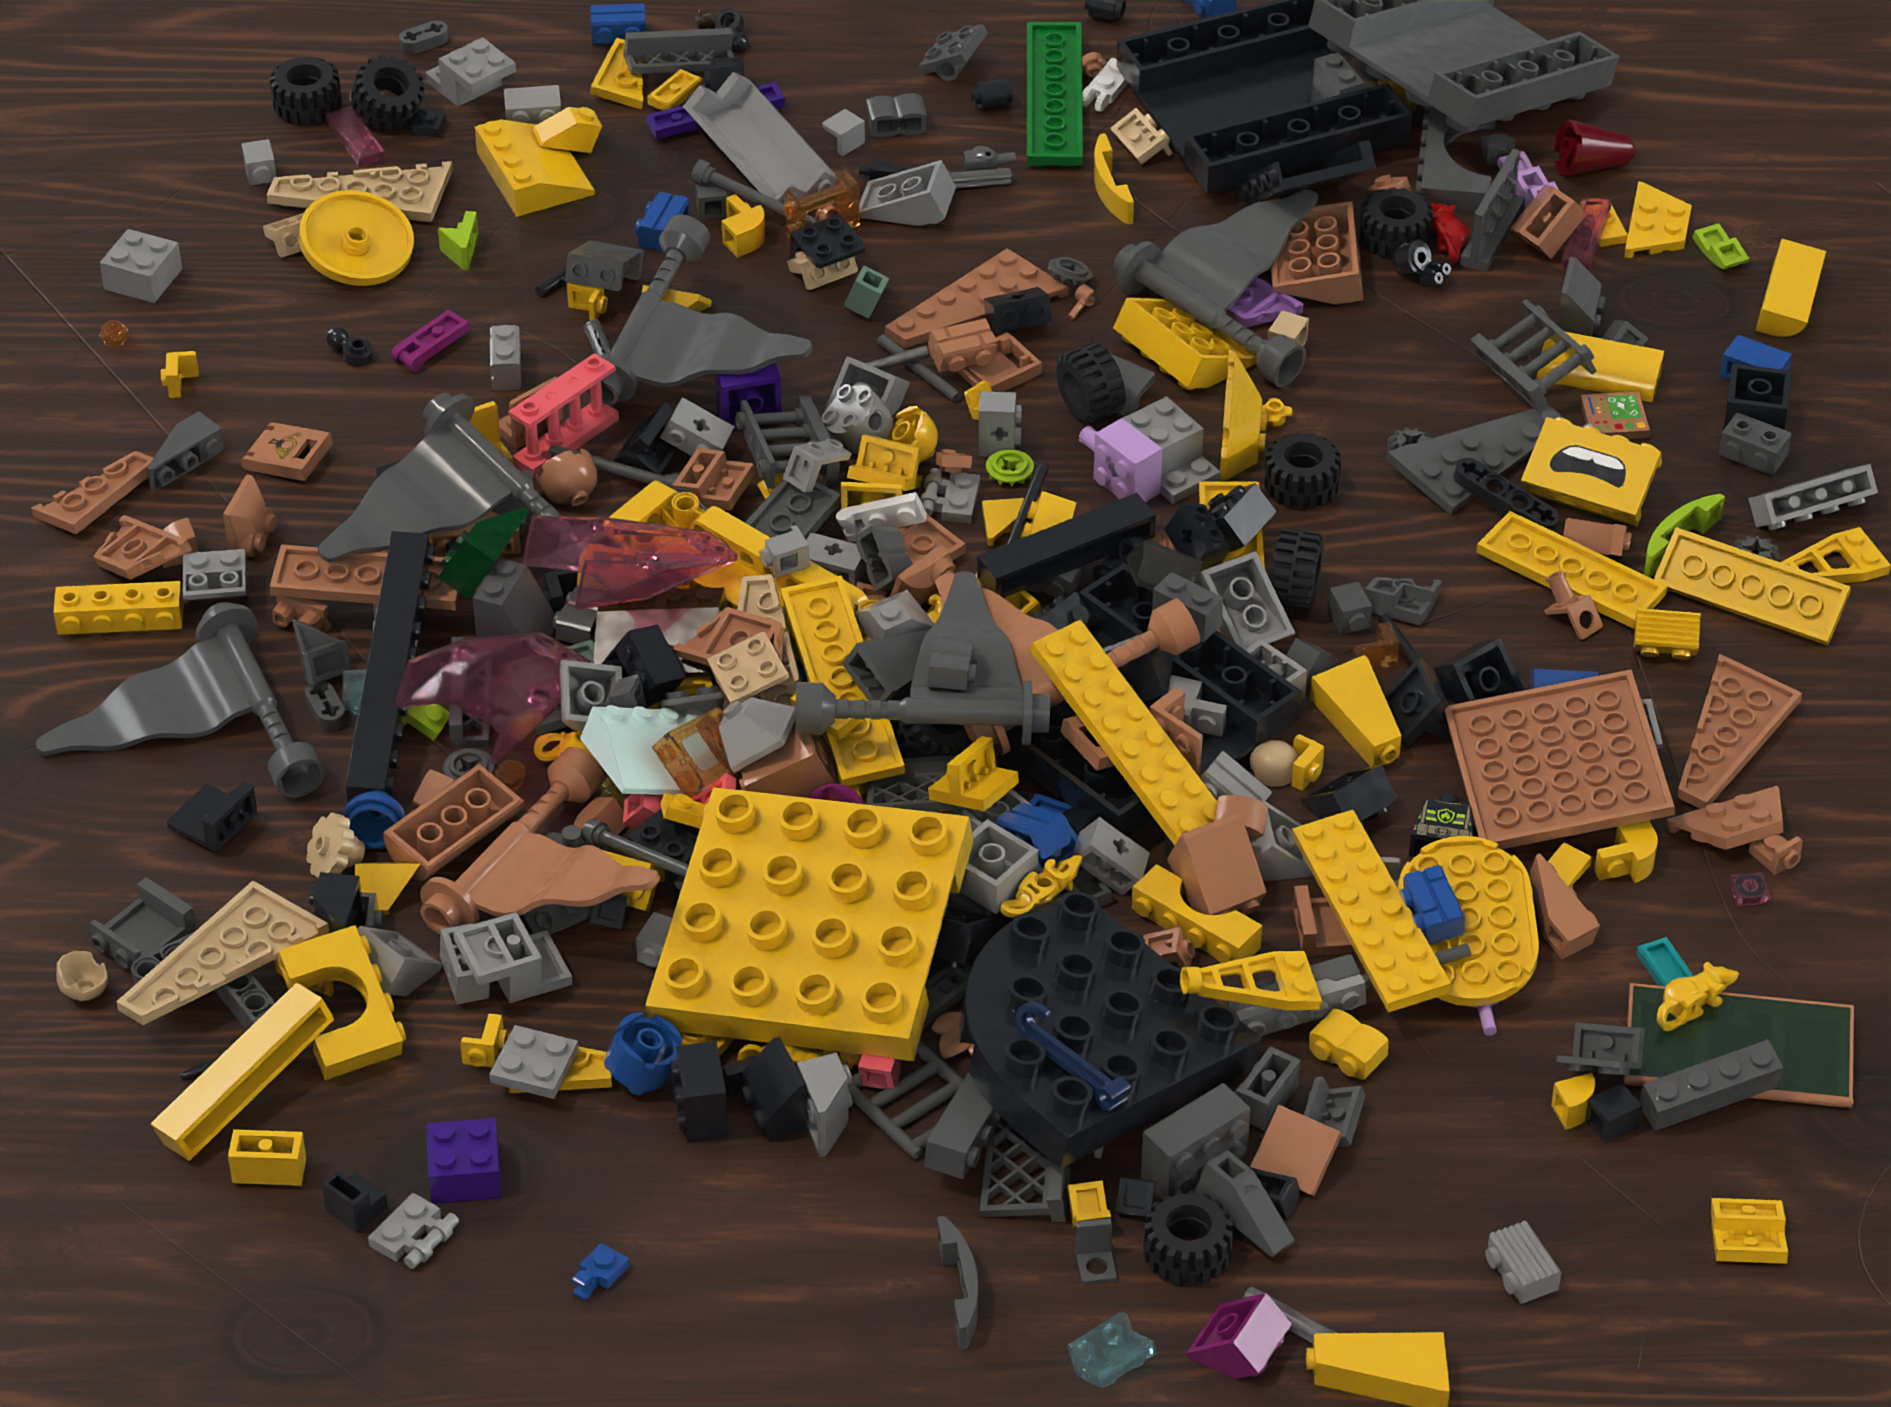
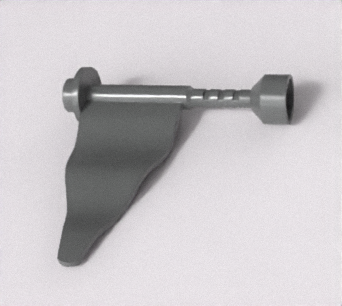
M1304 189L1284 199L1257 202L1217 224L1193 227L1181 232L1162 252L1159 246L1151 241H1144L1138 245L1128 244L1118 253L1113 264V271L1117 274V286L1120 291L1127 295H1135L1147 287L1210 329L1219 330L1256 355L1259 375L1277 387H1285L1302 370L1306 360L1305 348L1286 335H1279L1265 340L1229 317L1226 311L1238 301L1257 276L1270 269L1276 262L1292 229L1316 205L1318 195L1312 190Z
M677 214L669 218L659 237L660 247L666 256L647 291L641 294L609 355H598L616 367L615 372L601 380L603 403L612 405L617 401L631 399L638 389V380L655 386L673 387L707 374L753 373L778 361L805 358L811 353L813 345L810 340L788 334L768 333L732 313L706 314L691 310L675 302L662 301L680 265L698 262L710 242V233L702 222L688 215Z
M445 392L434 397L423 411L422 418L426 422L424 428L425 438L405 458L384 471L374 481L354 513L318 546L317 551L319 556L327 562H333L356 553L385 551L389 547L391 531L429 534L461 529L472 525L495 506L510 497L515 501L523 503L558 538L556 557L567 569L578 568L579 556L587 544L609 547L610 543L591 523L570 525L533 489L532 482L469 422L475 409L474 401L467 394H458L452 397L449 393Z
M966 571L955 574L940 617L923 638L912 679L910 697H906L901 701H849V699H835L836 696L821 682H797L795 734L822 735L835 722V719L848 718L901 720L906 724L1021 726L1022 746L1031 745L1032 733H1049L1050 695L1032 694V681L1023 680V687L1021 686L1010 642L1004 632L992 620L976 575ZM935 636L973 640V649H979L974 684L968 683L967 691L928 686L929 664Z
M228 602L215 604L204 613L196 629L197 643L181 657L161 668L138 673L128 678L92 712L61 724L39 737L36 741L37 750L43 756L72 750L113 751L154 738H197L206 736L219 730L234 718L253 711L256 716L260 717L276 749V752L269 760L268 771L280 794L286 797L307 795L314 791L325 777V768L315 748L305 742H293L277 710V701L249 647L258 630V622L254 613L244 605Z

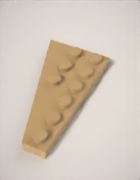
M252 881L117 1000L118 1011L145 1025L277 959L278 950L329 933L328 923Z

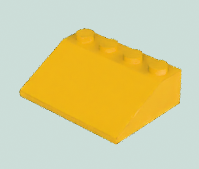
M500 119L475 126L477 154L516 217L595 195L594 188L570 151L540 146L533 133L536 124Z
M1126 298L1113 326V329L1122 335L1121 338L1125 342L1135 345L1141 350L1140 354L1155 361L1160 365L1159 369L1162 372L1175 377L1178 380V384L1187 390L1209 388L1227 379L1229 350H1235L1245 369L1257 364V357L1245 347L1219 330L1210 329L1166 299Z

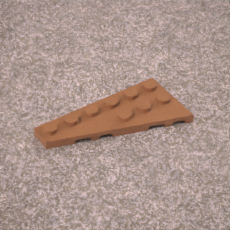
M1006 248L886 325L885 335L906 349L927 342L932 330L985 319L983 298L1039 287L1049 294V298L1057 295L1060 299L1069 296V287L1062 284L1059 280H1054L1051 275Z
M1719 654L1695 738L1691 745L1688 761L1686 762L1678 788L1677 798L1699 809L1713 803L1801 702L1802 693Z

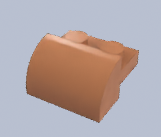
M697 448L672 486L673 489H688L698 497L699 501L706 508L716 506L722 510L731 511L756 474L752 463L727 461L724 451Z

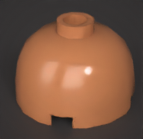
M579 449L582 454H573L572 450L562 452L541 466L544 472L540 476L536 473L535 478L546 498L559 505L572 504L573 506L581 505L588 500V496L592 493L597 483V469L587 450Z

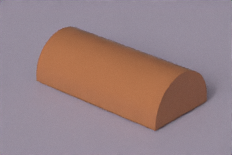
M478 764L383 832L385 846L395 863H419V867L411 878L422 882L523 809L524 800L481 764Z

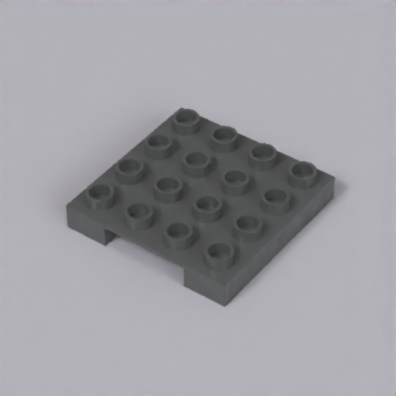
M1315 0L1308 27L1328 39L1327 47L1336 53L1340 52L1343 55L1357 57L1367 64L1366 72L1369 75L1380 80L1396 82L1406 89L1405 96L1408 100L1418 105L1435 107L1446 114L1445 121L1450 127L1464 132L1476 131L1479 125L1494 120H1512L1515 114L1527 110H1546L1550 107L1551 103L1567 98L1582 99L1587 92L1611 86L1620 58L1619 55L1580 31L1546 40L1493 7L1495 0Z

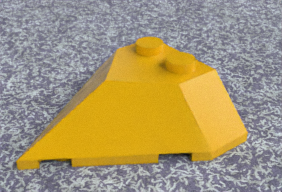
M1229 350L1228 376L1226 380L1220 480L1226 481L1257 464L1258 452L1265 450L1266 433H1260V431L1266 432L1268 414L1262 413V397L1235 350Z

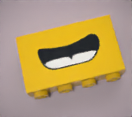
M1546 417L1522 476L1521 483L1523 489L1532 495L1638 527L1642 517V504L1656 469L1662 465L1661 451H1658L1656 447L1650 444L1642 443L1638 445L1629 442L1627 438L1620 435L1608 436L1602 434L1594 427L1585 426L1582 428L1572 425L1570 421L1564 418L1552 419Z

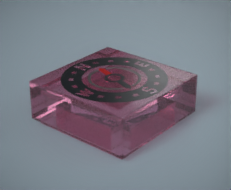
M1763 872L1731 874L1729 883L1736 906L1769 904L1770 893Z

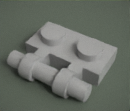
M931 469L929 475L925 478V493L921 495L920 499L927 515L931 516L933 512H941V521L971 524L980 487V475L950 473L949 480L941 478L942 472L940 469ZM937 494H945V498L938 497Z
M412 1193L368 1237L369 1246L395 1262L405 1253L408 1254L404 1258V1262L409 1268L414 1269L420 1262H426L433 1255V1249L440 1241L445 1242L453 1234L452 1229L459 1223V1219L453 1213H448L443 1220L439 1219L441 1217L439 1207ZM425 1233H427L428 1235L423 1240H421L420 1238Z

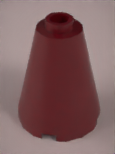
M1565 120L1567 123H1561L1557 130L1554 152H1559L1560 161H1555V165L1562 176H1572L1627 165L1635 156V144L1628 136L1575 120Z

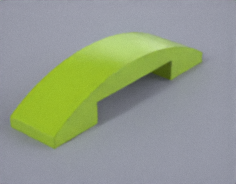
M1715 494L1694 500L1666 517L1656 528L1649 541L1644 575L1651 578L1656 574L1676 527L1689 532L1694 528L1704 534L1721 520L1725 496Z

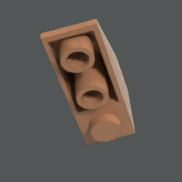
M1540 853L1537 854L1529 874L1541 934L1563 960L1593 944L1600 925L1595 915L1588 911L1579 901L1575 891L1567 886L1559 877L1555 867L1548 863Z

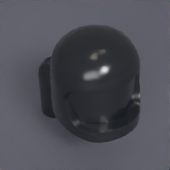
M1414 240L1410 244L1399 245L1393 253L1392 260L1395 269L1403 275H1420L1419 282L1425 286L1441 284L1443 276L1449 275L1451 272V267L1448 263L1440 264L1439 262L1432 261L1431 251L1422 240Z

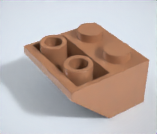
M1544 185L1509 230L1552 259L1587 214L1574 200L1557 188Z

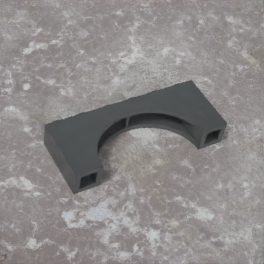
M1425 106L1424 112L1426 113H1424L1423 129L1425 130H1422L1421 146L1423 147H1420L1416 192L1419 193V196L1426 197L1427 202L1442 203L1447 206L1455 204L1454 213L1474 215L1490 188L1491 176L1466 170L1452 160L1446 151V147L1454 139L1468 132L1450 127L1445 121L1446 114L1433 106ZM1496 120L1479 125L1477 130H1495Z

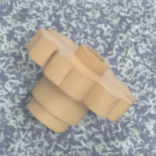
M330 813L328 817H321L313 827V838L308 842L306 858L307 862L311 863L310 873L319 878L320 872L341 874L346 867L361 863L365 853V845L363 841L354 836V831L349 829L350 819L340 814Z

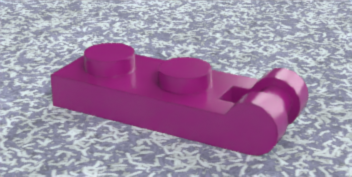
M447 310L397 344L391 351V359L398 363H405L407 369L417 372L421 369L423 362L469 331V322Z

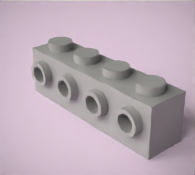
M1866 464L1748 498L1756 527L1767 525L1768 530H1774L1787 526L1785 520L1794 518L1795 523L1813 518L1812 512L1821 510L1823 515L1840 510L1839 504L1847 502L1848 507L1865 503V497L1878 493L1871 464Z

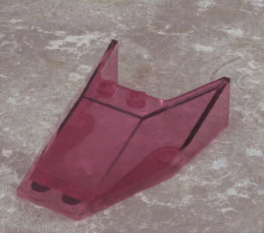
M532 516L522 563L530 566L582 573L575 608L581 610L649 599L737 561L738 554L708 531L617 518Z
M543 632L465 638L408 660L394 705L410 707L453 703L467 710L469 715L482 719L492 725L495 731L499 732L490 763L496 765L561 705L560 661L571 660L591 663V661Z

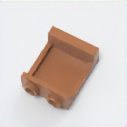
M1308 885L1294 886L1293 913L1301 951H1305L1306 957L1356 953L1326 897L1310 898Z

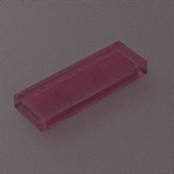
M351 106L325 114L326 122L359 167L385 159L383 148L362 120L358 118Z
M1582 198L1580 207L1587 215L1569 237L1562 258L1563 268L1568 267L1570 257H1575L1587 270H1591L1611 208L1610 200Z

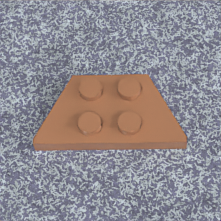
M123 515L119 519V523L122 526L117 534L110 532L105 539V543L97 550L93 558L99 567L131 580L188 553L192 549L186 539Z
M726 607L715 615L712 621L704 623L696 629L697 636L684 645L679 642L673 648L677 657L710 666L707 661L708 658L760 632H765L782 662L784 629L779 621Z
M1774 786L1748 795H1738L1728 801L1711 803L1705 808L1668 818L1667 830L1674 834L1682 829L1691 832V839L1710 843L1712 846L1725 850L1782 833L1783 818L1779 787Z

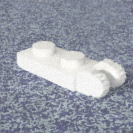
M1111 58L1089 86L1082 92L1083 107H1087L1096 98L1095 111L1102 112L1128 84L1116 66L1117 59Z

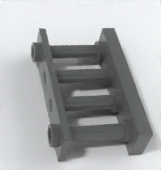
M1525 299L1522 301V304L1528 314L1526 318L1495 340L1490 339L1488 341L1478 333L1470 341L1479 359L1540 413L1549 406L1544 394L1547 393L1546 389L1579 365L1592 375L1597 371L1592 363L1594 355L1585 344L1579 345L1549 319L1547 313L1540 305L1535 307L1530 301ZM1534 325L1541 330L1512 352L1502 353L1501 349ZM1548 339L1556 343L1523 367L1521 365L1517 367L1516 362ZM1566 352L1571 356L1540 380L1537 378L1532 380L1531 376L1562 353Z
M799 396L798 408H794L791 412L753 414L747 400H741L740 412H736V427L742 431L757 464L758 476L763 478L767 489H774L775 473H785L789 460L775 461L773 457L791 456L794 446L831 439L810 396ZM794 423L795 426H799L792 428L760 430L759 425H775ZM802 439L803 442H806L781 445H767L766 441ZM840 461L821 466L819 473H821L826 485L838 484Z

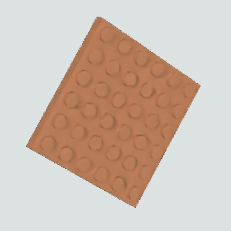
M1632 669L1449 705L1444 710L1466 796L1471 807L1477 836L1498 843V848L1500 849L1675 815V806Z

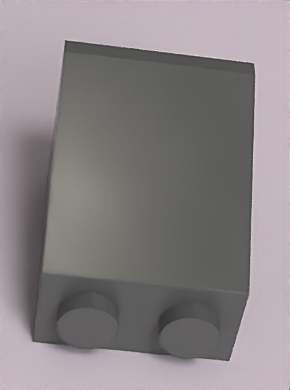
M497 558L473 597L478 652L491 651V656L514 662L541 655L545 652L556 633V629H553L555 613L526 564Z

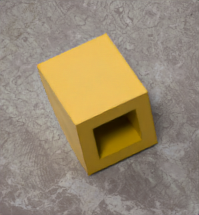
M1592 1072L1554 1083L1551 1105L1565 1130L1576 1127L1585 1121L1588 1099L1594 1096L1595 1078Z

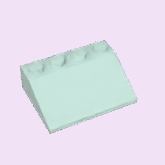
M608 705L607 707L593 706L580 737L581 741L622 794L664 795V793L675 795L680 793L694 796L706 790L727 773L715 729L705 718V715L696 709L672 710L670 708L646 709L640 706L634 708H619L613 705Z

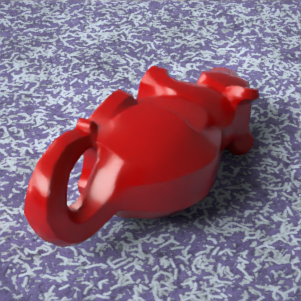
M1431 202L1433 210L1431 234H1437V238H1434V244L1440 252H1448L1451 263H1457L1460 260L1461 249L1469 241V227L1455 216V204L1447 206L1446 204Z

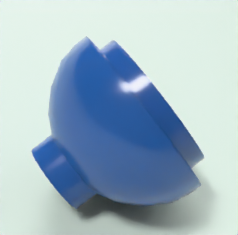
M380 790L365 792L355 796L347 803L342 813L345 818L350 819L349 829L354 831V836L363 841L365 849H387L383 832L406 816L402 806L393 797Z

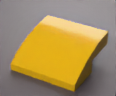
M1711 1199L1716 1261L1787 1264L1788 1248L1784 1232L1786 1219L1782 1200Z

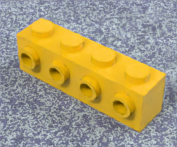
M181 581L56 587L53 613L57 635L182 629L184 600Z

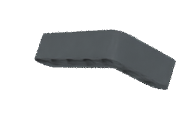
M194 932L134 961L131 967L134 985ZM251 972L214 990L246 1031L275 1004Z

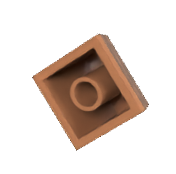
M795 720L784 746L741 769L743 777L739 779L741 789L743 791L808 798L810 793L820 785L839 784L829 746L821 735L795 734Z
M1239 812L1181 834L1167 858L1174 874L1183 879L1182 890L1192 909L1199 913L1222 915L1237 910L1247 915L1260 908V903L1267 893L1242 816Z

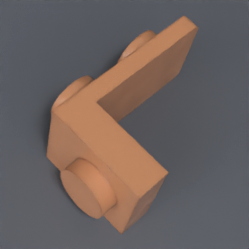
M1567 518L1563 536L1599 554L1622 557L1623 551H1629L1632 533L1626 532V525H1611Z

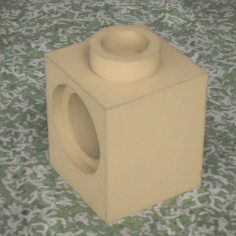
M1282 310L1268 330V339L1279 335H1286L1296 343L1304 346L1308 337L1309 318Z

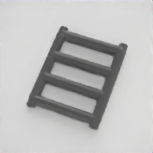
M921 1040L919 1041L916 1054L926 1064L899 1080L895 1088H886L869 1099L859 1089L862 1086L859 1072L852 1076V1084L848 1085L852 1102L914 1159L922 1156L923 1149L926 1148V1141L935 1126L914 1139L907 1135L902 1128L953 1097L964 1080ZM936 1073L948 1083L892 1119L880 1109Z

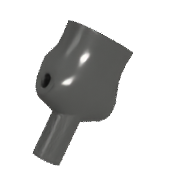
M983 145L963 151L966 171L996 169L999 165L1016 163L1015 152L996 154L994 150Z

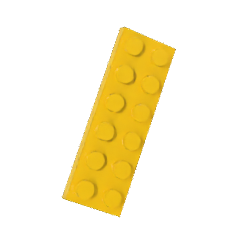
M1509 511L1477 544L1476 553L1548 588L1550 586L1546 581V577L1555 572L1564 571L1573 595H1590L1598 612L1635 629L1637 609H1654L1667 593L1666 585L1512 511Z
M1677 527L1654 577V580L1666 585L1668 591L1827 646L1851 592V587Z

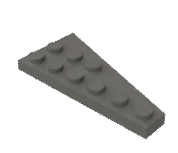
M1550 406L1540 413L1533 408L1387 451L1385 460L1451 515L1476 497V495L1461 487L1454 480L1453 474L1459 460L1462 458H1473L1504 476L1531 456L1546 417L1552 419L1563 417Z

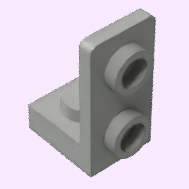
M834 439L794 446L783 479L805 493L811 492L823 464L849 460L851 453L843 448L842 443Z

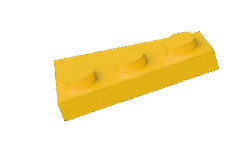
M616 38L591 85L590 94L642 110V74L630 73L623 57L625 40ZM635 61V63L642 64V61Z

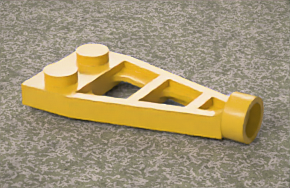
M1860 527L1833 534L1780 562L1795 568L1804 563L1811 562L1819 571L1812 574L1839 583L1863 582L1885 576L1890 573L1891 564ZM1832 552H1839L1850 567L1833 569L1823 557Z
M1273 951L1203 968L1183 967L1180 974V986L1183 994H1198L1201 997L1281 1010H1319L1322 1002L1305 951ZM1263 971L1274 972L1280 991L1257 988L1252 975ZM1239 975L1244 989L1223 986L1221 977Z

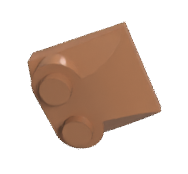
M246 474L224 511L223 517L228 550L245 549L247 559L256 557L259 552L261 553L264 550L267 537L270 532L273 533L276 529L277 516L274 515L272 508L265 507L263 497L253 476Z
M942 544L938 545L897 576L890 596L908 590L919 605L924 602L929 604L928 599L934 594L940 596L935 580L945 573H953L955 569L950 552Z

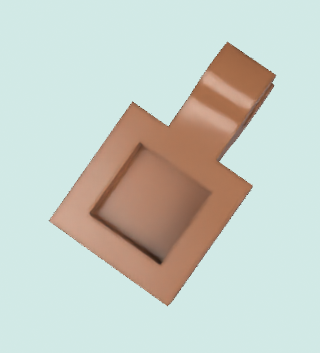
M941 449V452H936V464L940 466L941 472L962 473V468H971L972 456L956 453L955 450Z

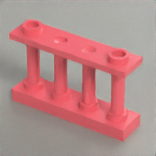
M594 353L509 410L508 415L525 426L526 447L512 456L514 466L521 471L532 469L534 479L536 473L540 475L544 472L541 466L552 458L548 452L550 446L557 445L576 450L619 421L618 411L603 403L601 380L615 372L616 367ZM590 389L591 403L581 409L580 395ZM569 403V418L559 424L558 410ZM547 418L548 432L538 438L537 424Z

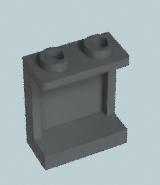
M589 240L568 253L565 280L570 283L619 291L622 289L623 278L633 280L641 278L644 250Z
M147 877L137 883L139 898L105 925L95 919L89 923L90 941L93 947L98 952H105L114 958L125 969L129 968L131 970L132 964L138 958L196 930L193 907Z

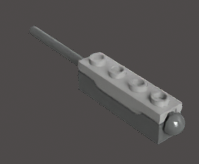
M1466 943L1434 954L1440 965L1469 957L1471 956V951ZM1348 954L1310 966L1322 999L1319 1010H1281L1226 1000L1225 1006L1233 1009L1238 1014L1239 1020L1259 1036H1263L1279 1030L1290 1029L1312 1020L1322 1019L1333 1009L1345 1011L1365 1005L1366 989L1373 984L1367 973L1360 974L1352 955ZM1275 977L1255 982L1256 987L1259 989L1280 991Z

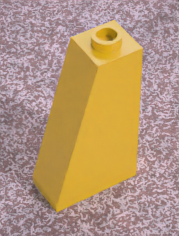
M1365 655L1312 676L1310 700L1370 767L1389 764L1400 757L1401 733L1372 666Z
M1444 1332L1314 1333L1313 1347L1306 1348V1369L1313 1370L1314 1385L1412 1407H1448L1450 1389Z

